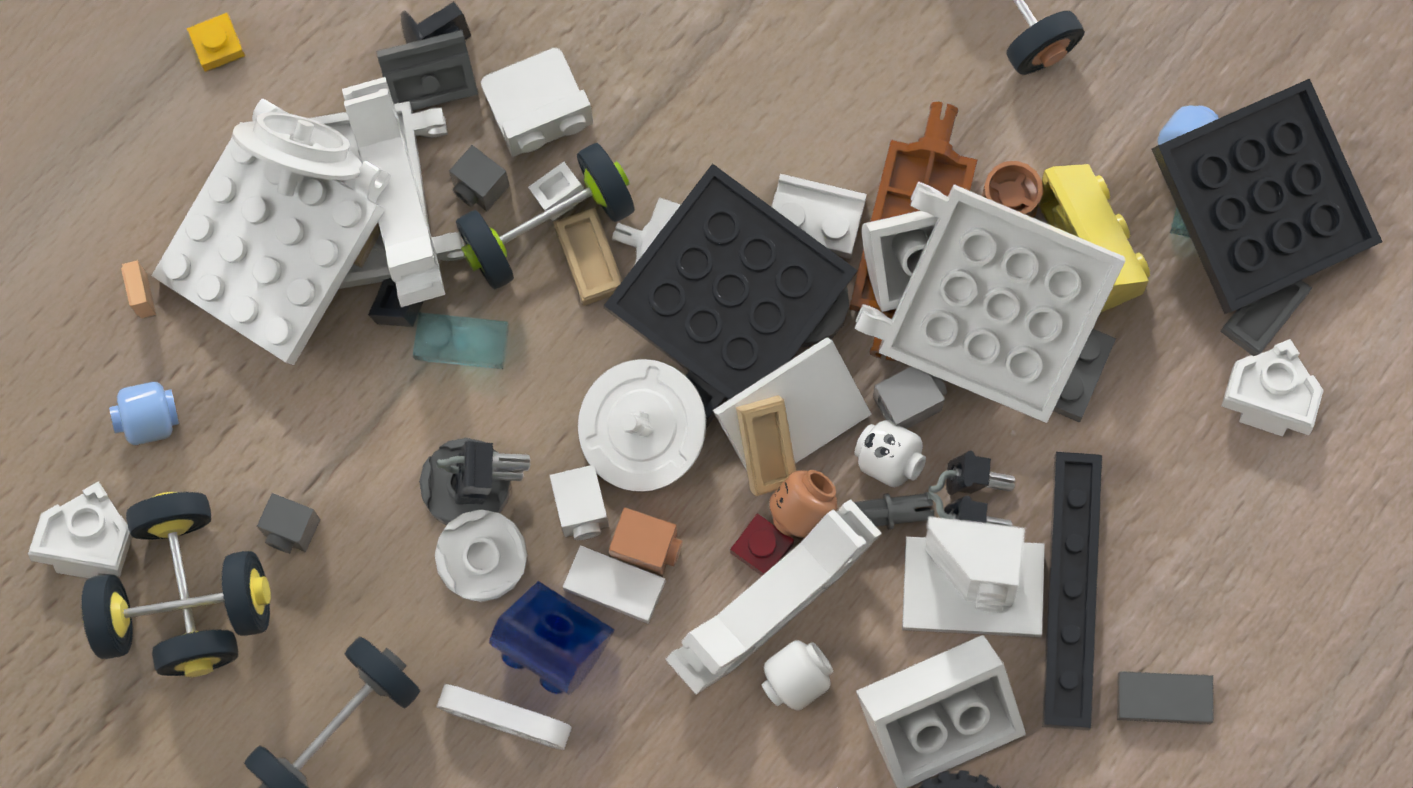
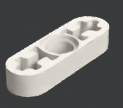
M444 684L437 704V708L455 716L560 750L565 749L572 728L570 725L557 719L449 684Z

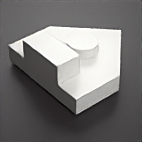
M1291 339L1275 345L1273 349L1256 356L1250 355L1236 361L1232 368L1221 406L1240 412L1239 422L1280 436L1284 435L1287 428L1310 435L1324 390L1315 376L1309 375L1298 358L1300 353Z
M99 481L82 490V495L62 506L57 504L41 513L28 552L31 561L51 564L54 566L56 573L83 578H92L103 574L120 577L132 536L128 530V525L110 501Z

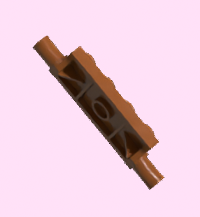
M932 102L929 108L930 112L924 137L919 138L918 142L909 144L895 140L890 141L870 222L920 211L910 206L912 202L911 196L918 182L935 188L947 197L953 185L970 191L977 159L960 156L952 150L953 147L950 144L955 118L958 115V108L947 103L944 119L940 120L943 102ZM863 250L849 310L859 312L862 305L865 304L881 311L873 292ZM896 309L882 313L892 319ZM874 337L869 353L881 359L882 354L879 353V347L882 339ZM888 356L885 358V360L896 361Z

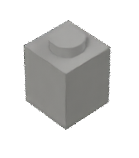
M911 366L874 386L873 398L885 420H890L896 426L900 425L908 429L941 412L945 401L943 395L947 394V390L942 379Z

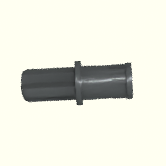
M929 492L899 497H890L889 493H885L882 499L854 502L876 527L887 526L888 530L894 529V524L928 521L929 517H934V510H930V507H925L933 506V500L928 499Z

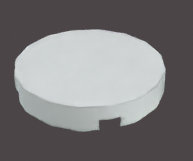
M477 510L463 513L447 524L438 539L435 560L438 574L448 589L463 598L482 602L498 599L515 587L524 574L527 550L524 537L514 522L497 512Z

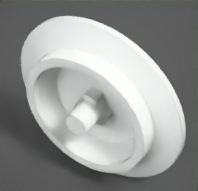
M266 112L259 114L256 121L240 123L233 130V139L243 150L266 163L280 168L279 173H281L277 192L281 195L292 197L297 181L302 182L304 175L329 180H348L359 176V168L362 163L356 155L349 151L350 143L347 138L338 131L314 120L287 113Z
M638 359L627 361L607 370L588 390L579 412V441L588 463L595 465L596 473L610 484L637 492L661 489L680 479L698 458L706 434L704 405L692 382L674 367L655 360Z

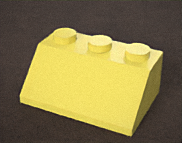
M1089 164L1053 166L1046 169L1042 177L1043 193L1039 207L1047 223L1122 255L1125 258V263L1101 313L1142 295L1149 282V267L1140 252L1135 254L1127 240L1130 238V232L1126 221L1121 214L1115 215L1107 201L1110 199V193L1104 179L1100 175L1095 176Z

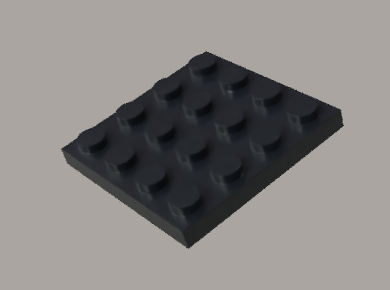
M1310 78L1151 149L1224 314L1240 309L1382 243V239Z
M712 163L604 304V309L688 372L690 371L723 394L728 401L792 360L858 270Z

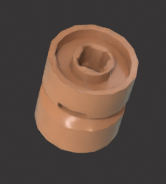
M1019 161L1003 162L995 166L987 175L982 197L1035 219L1043 193L1042 180L1037 171L1026 163Z

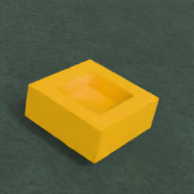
M228 13L187 28L205 72L245 56Z

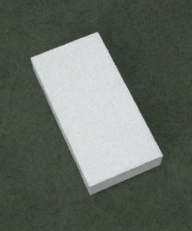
M580 545L563 585V590L649 624L666 580Z

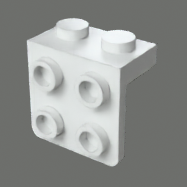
M549 49L488 74L481 80L483 92L512 157L537 150L548 142L563 136L576 134L585 127L594 124L590 102L585 91H579L560 49Z

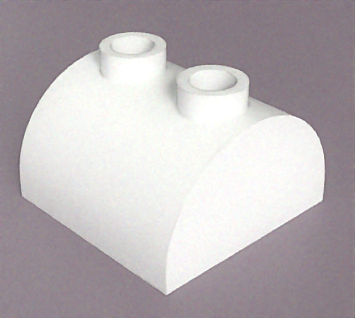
M916 211L863 224L862 239L866 265L875 298L882 312L897 309L939 217L923 211Z

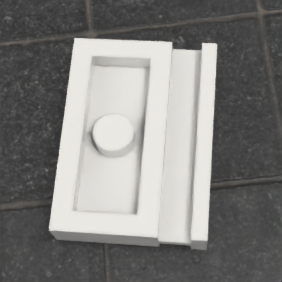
M780 174L772 208L837 256L851 259L867 194Z

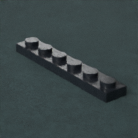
M1056 452L1054 456L1042 727L1088 731L1091 729L1102 455Z

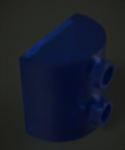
M537 581L499 616L491 633L489 644L502 652L501 658L508 666L515 669L527 668L540 677V684L547 691L555 694L564 692L570 695L579 687L594 667L615 629L540 581Z

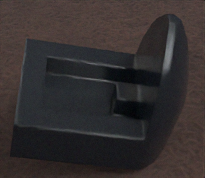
M455 1L418 24L406 11L401 13V27L406 43L460 30L463 31L465 40L472 37L464 14Z

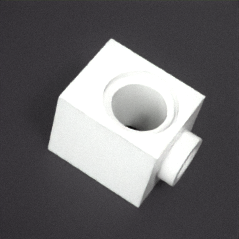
M595 465L550 475L561 527L565 537L573 535L575 540H585L600 535L601 528L609 527Z

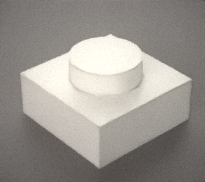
M565 162L528 187L545 211L584 190ZM574 206L568 208L567 210L559 213L558 215L550 219L554 221L565 212L571 210Z

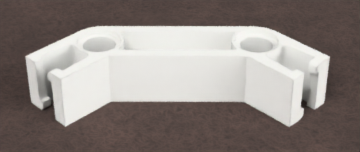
M383 77L342 89L345 99L344 105L359 149L362 164L366 161L391 175L387 186L380 193L375 203L385 209L378 223L386 250L391 278L396 282L400 305L404 307L445 295L436 251L386 78Z
M850 499L839 508L838 512L834 509L828 512L798 546L717 616L690 631L682 640L683 646L671 652L665 660L693 692L698 694L738 667L820 596L859 559L882 533Z

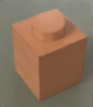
M624 507L609 547V554L611 558L663 577L667 565L675 566L683 541L676 539V524Z

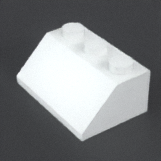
M929 517L925 550L966 601L975 602V609L981 611L1003 612V606L1012 607L1019 586L1025 528Z
M984 635L856 691L867 724L897 788H908L1026 735L1004 664Z

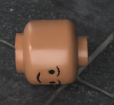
M816 470L792 472L769 499V507L776 528L787 536L805 538L828 512L833 509L837 510L836 488L828 477Z

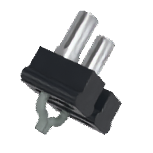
M467 441L464 443L462 452H459L458 456L450 457L446 460H437L436 468H443L447 472L456 473V504L482 505L486 495L492 489V480L522 481L523 471L529 470V462L531 460L529 455L493 452V443Z
M968 451L949 461L947 471L940 475L938 484L936 486H929L928 499L935 501L937 513L943 519L1012 526L1010 520L988 517V503L972 501L968 495L947 504L943 510V502L935 493L941 491L945 480L946 490L949 495L957 492L972 494L985 487L1012 491L1015 487L1013 483L1015 482L1014 476L990 472L991 458L975 456L973 451Z

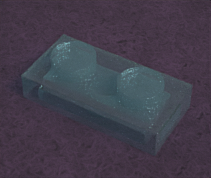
M419 312L413 349L414 360L503 369L509 324L507 321Z

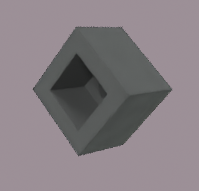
M473 145L469 147L449 170L453 185L455 186L452 191L470 207L477 203L484 210L488 211L510 186L506 170Z
M271 493L257 527L267 537L265 541L267 545L285 553H291L293 547L306 552L321 519L314 509Z

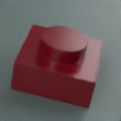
M757 513L732 546L730 553L763 576L784 558L793 546L794 539L780 532L776 526Z

